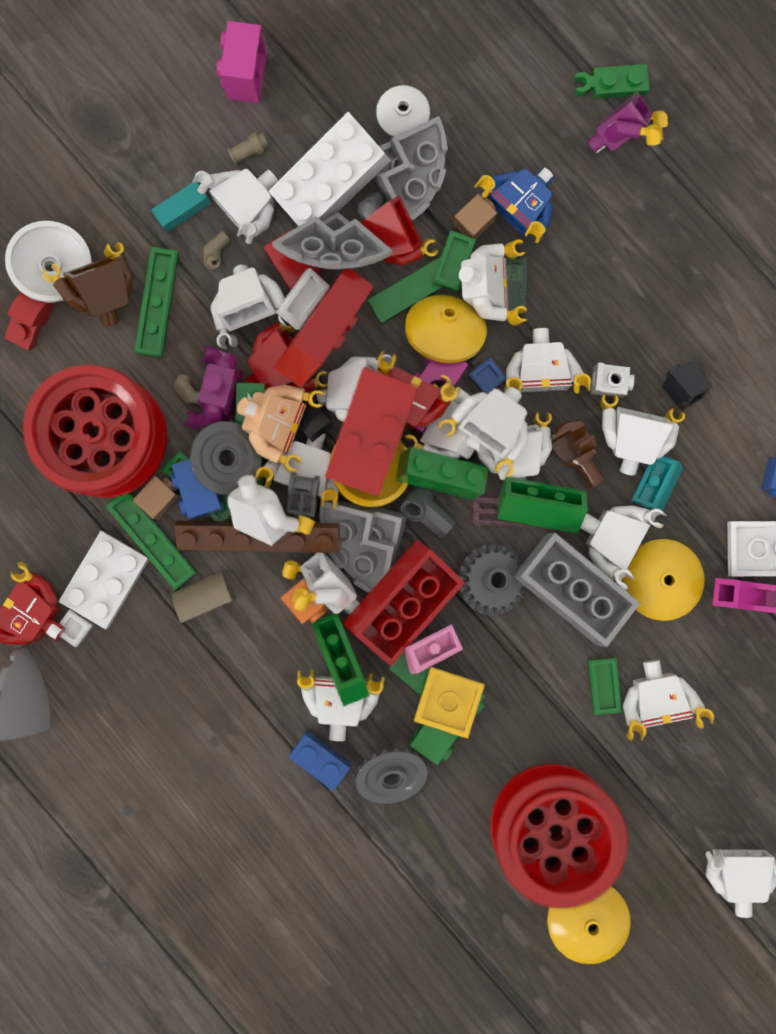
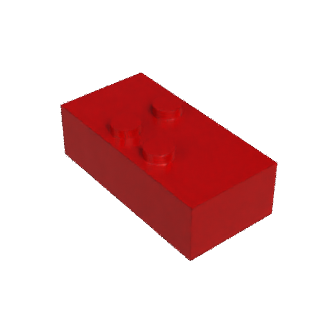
M345 268L325 293L273 368L301 388L322 365L332 349L336 351L346 338L345 334L352 329L359 319L355 314L374 286L351 268Z
M364 366L325 478L379 497L419 385Z
M416 540L344 620L343 624L387 664L392 666L403 654L404 648L411 645L465 582L431 549Z

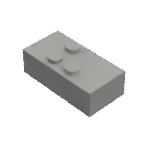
M556 533L546 534L513 576L598 646L607 647L640 605L635 598Z

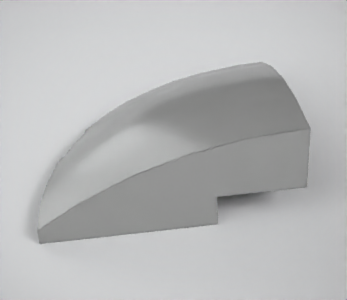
M439 116L391 138L389 142L379 146L391 161L372 179L380 193L385 196L386 203L400 195L412 221L429 207L436 192L440 190L445 177V154L448 147L444 127Z
M339 212L334 213L323 221L315 216L272 242L274 248L293 260L328 269L362 267L392 255V250L358 220L354 219L349 222Z
M327 500L324 502V507H322L320 501V523H339L340 553H329L339 569H344L354 579L353 583L369 593L396 563L406 523L405 516L402 512L381 507H365L344 501H338L337 507L334 509L333 501Z
M27 646L17 647L10 654V660L13 662L9 667L3 668L0 674V691H2L0 696V741L30 736L51 729L47 690L38 665Z

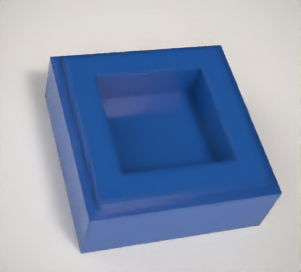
M488 358L468 375L479 390L486 394H489L506 380V376L491 358Z

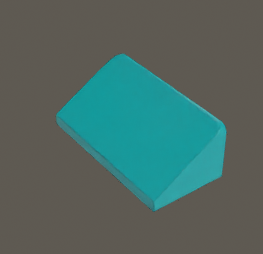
M192 182L151 209L166 233L211 204L205 193L200 194L198 192L200 185L197 182Z
M663 456L660 459H656L653 465H648L631 502L650 511L653 509L663 511L682 472L683 466L681 463Z

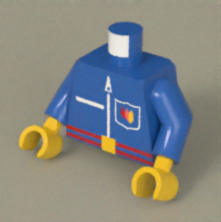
M543 167L535 176L527 169H522L520 172L510 171L493 177L483 175L475 184V188L482 187L485 190L482 193V197L486 198L492 192L489 200L496 207L495 211L522 236L527 237L528 234H533L537 238L535 242L539 243L551 221L553 205L550 199L553 194L547 186L554 180L553 174Z

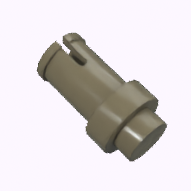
M254 132L248 135L249 139L227 149L235 165L256 153L259 156L265 152L264 148L268 147L269 144L263 132L258 135Z

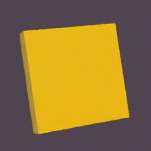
M430 667L414 722L468 739L485 684Z

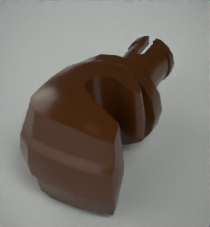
M580 420L567 421L560 424L551 435L552 448L558 457L565 461L569 468L573 466L575 468L578 467L589 488L604 481V477H602L593 461V455L597 453L594 435L589 436L585 424Z

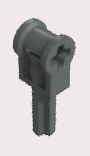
M296 472L291 473L288 486L287 513L293 514V518L298 520L299 516L307 518L315 516L320 476L315 475L314 478L297 476Z

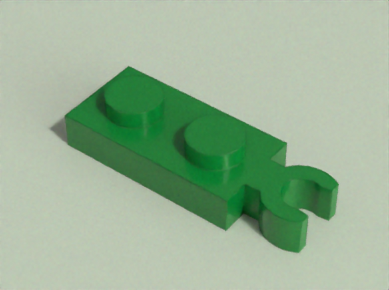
M647 64L599 67L593 69L592 76L585 72H579L574 77V82L580 81L585 85L584 87L576 88L575 96L579 97L585 96L589 91H593L594 99L632 96L635 92H638L639 95H647L649 92Z

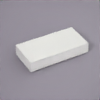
M308 268L279 306L276 313L298 330L303 326L331 286L311 268Z

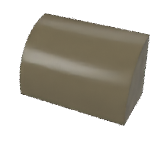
M223 570L172 592L173 604L180 623L236 600Z

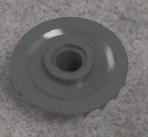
M217 422L205 427L195 437L191 445L189 459L191 460V470L194 472L196 480L204 488L217 494L230 495L233 490L239 487L238 481L240 478L247 475L255 478L257 470L261 468V456L256 453L249 441V434L242 429L241 425L233 422ZM221 452H224L228 457L226 466L220 463L219 455Z
M498 544L484 545L473 550L464 559L459 571V577L465 582L460 588L465 602L475 611L485 615H500L510 612L511 609L518 606L520 600L524 598L526 589L523 584L513 577L523 564L519 555L514 553L511 548ZM494 573H497L500 577L497 587H494L491 583V577Z
M395 747L392 751L387 752L384 749L382 754L373 753L372 759H364V765L358 766V773L355 774L356 787L361 796L371 802L379 804L397 803L412 797L421 790L427 780L428 771L423 758L418 757L416 751L410 753L407 748L399 751Z

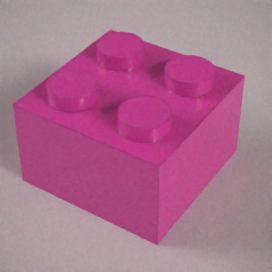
M228 21L226 32L222 31L220 44L221 49H223L222 59L218 58L217 76L221 78V88L225 89L227 98L230 100L260 103L267 55L261 25Z

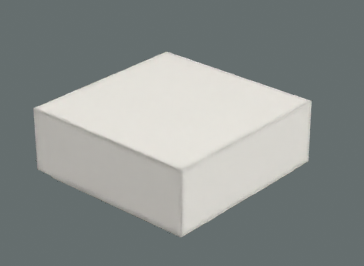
M69 609L59 623L65 627V631L60 637L72 646L78 647L94 624L77 612Z

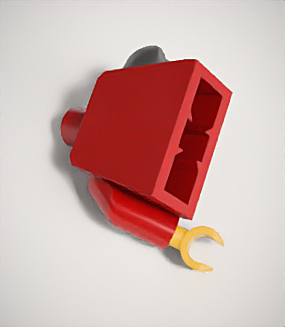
M371 192L365 197V200L359 203L358 214L362 220L361 224L392 250V255L383 259L386 263L404 266L421 259L424 254L428 256L437 255L439 251L437 249L431 252L427 251V245L435 242L434 239L428 238L422 243L400 195L386 203L385 196L382 193Z

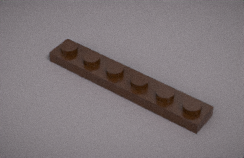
M176 521L174 525L177 550L340 553L341 549L339 523H314L309 535L301 532H286L272 546L235 529L233 521Z

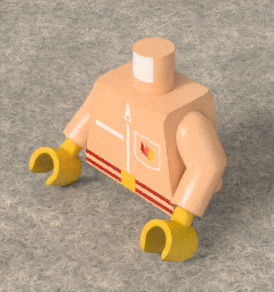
M279 385L268 388L264 394L256 392L253 394L252 400L247 398L241 399L237 406V411L245 416L242 429L249 434V441L256 453L276 464L279 462L283 463V467L287 472L297 471L291 468L288 462L290 459L301 463V458L298 455L287 457L283 453H289L306 404L302 403L303 400L308 401L312 407H321L322 405L313 403L312 397L316 393L323 396L325 394L317 390L307 393L302 388Z

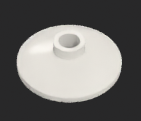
M396 86L387 90L377 104L378 123L383 131L391 137H395L429 121L430 108L426 97L419 90L410 86ZM401 105H405L408 107V110L403 112L398 108Z

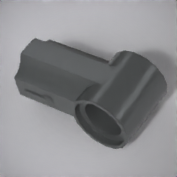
M414 486L401 505V512L405 518L411 521H420L441 539L447 535L456 522L433 502V495L429 489Z

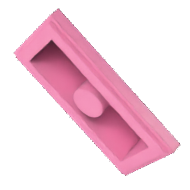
M451 624L409 645L404 650L410 673L418 674L458 653L463 648Z

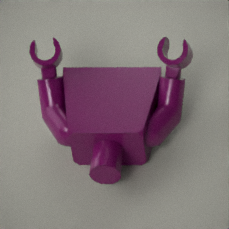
M204 346L206 354L204 358H201V361L208 363L198 398V403L204 413L199 414L188 410L187 414L189 417L184 422V425L199 430L201 426L205 427L221 422L222 419L232 420L236 405V383L242 382L244 375L243 370L235 369L237 358L233 354L209 346Z

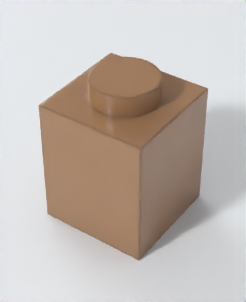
M477 194L454 216L453 225L463 235L477 239L494 223L497 215L496 207L488 198L483 199Z
M155 476L133 501L152 519L159 520L180 498V495L175 491L176 489L169 478L165 477L162 479Z

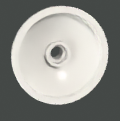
M38 221L21 228L11 238L5 254L7 273L15 287L31 299L48 303L64 300L54 288V283L44 280L42 276L43 269L46 270V267L52 263L57 264L60 268V277L64 278V272L91 263L90 251L84 239L74 229L54 221ZM46 270V273H47L48 275H50V276H53V275L56 274V272H55L54 270H53V271H47V270Z

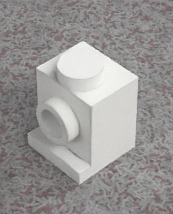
M598 363L593 367L590 394H605V396L611 397L617 395L623 398L627 395L628 391H632L634 375L630 374V367L606 365L604 363ZM612 375L619 377L618 384H614L611 381Z

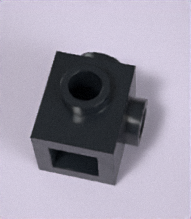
M690 361L683 366L677 364L671 368L666 374L668 377L662 388L683 411L702 400L712 384L707 380L704 373Z

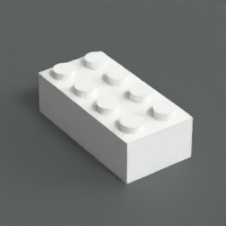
M347 112L269 190V193L298 226L315 216L323 221L342 209L391 160L356 119Z

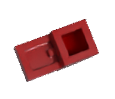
M21 292L15 298L7 315L11 317L4 338L26 350L33 349L41 326L48 322L54 302H40L27 297Z

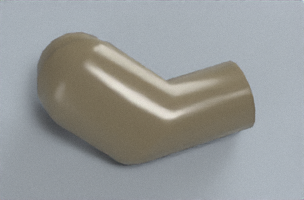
M223 231L205 244L203 248V262L209 270H216L220 267L221 249L231 241Z
M185 374L179 375L174 381L175 391L185 403L199 405L200 391L194 390L189 376Z

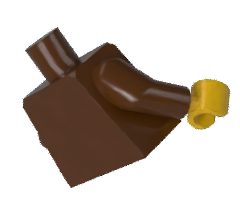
M120 242L115 244L117 252H113L110 245L107 244L104 249L106 258L64 272V278L60 277V268L54 263L51 264V267L56 272L55 275H48L45 269L42 272L44 280L54 283V288L65 302L78 312L86 313L91 317L100 315L104 327L119 323L115 309L128 304L127 296L130 294L133 274L127 260L121 256L124 248Z

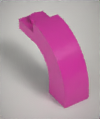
M716 578L713 606L776 613V585Z

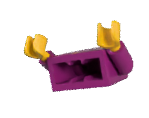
M635 92L600 121L596 128L598 133L591 137L588 143L595 153L600 152L606 146L611 151H614L630 138L640 139L641 136L645 135L647 145H658L663 140L662 128L668 126L667 114L664 111L651 112L639 93ZM650 120H652L653 125L648 126Z

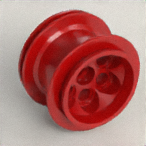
M80 365L61 370L46 379L38 387L25 411L23 436L31 460L48 480L74 493L98 498H112L131 493L144 485L155 474L166 451L167 426L159 404L142 386L135 383L125 374L112 368L99 365ZM94 399V409L90 412H85V403ZM121 406L123 410L122 415L117 419H113L111 415L113 408ZM73 419L75 427L71 432L67 433L69 422ZM93 425L100 429L96 437L89 435V430ZM128 432L130 441L127 445L121 446L119 438L123 433ZM77 446H81L83 450L82 456L78 460H74L72 456L73 450ZM108 452L110 462L105 467H102L99 459L102 454Z
M542 764L527 768L516 774L505 784L493 806L490 833L494 850L509 882L527 899L550 908L567 909L579 907L603 895L620 875L628 848L627 829L623 816L612 798L591 777L582 771L560 764ZM560 799L568 800L567 807L562 811L555 810L556 802ZM536 808L542 811L541 816L537 820L528 819V814ZM581 818H589V825L586 828H577V822ZM552 825H558L560 832L555 836H551L549 828ZM528 837L537 839L536 844L531 848L523 847V842ZM583 846V854L579 857H573V849ZM548 857H558V861L554 866L548 867L545 865Z

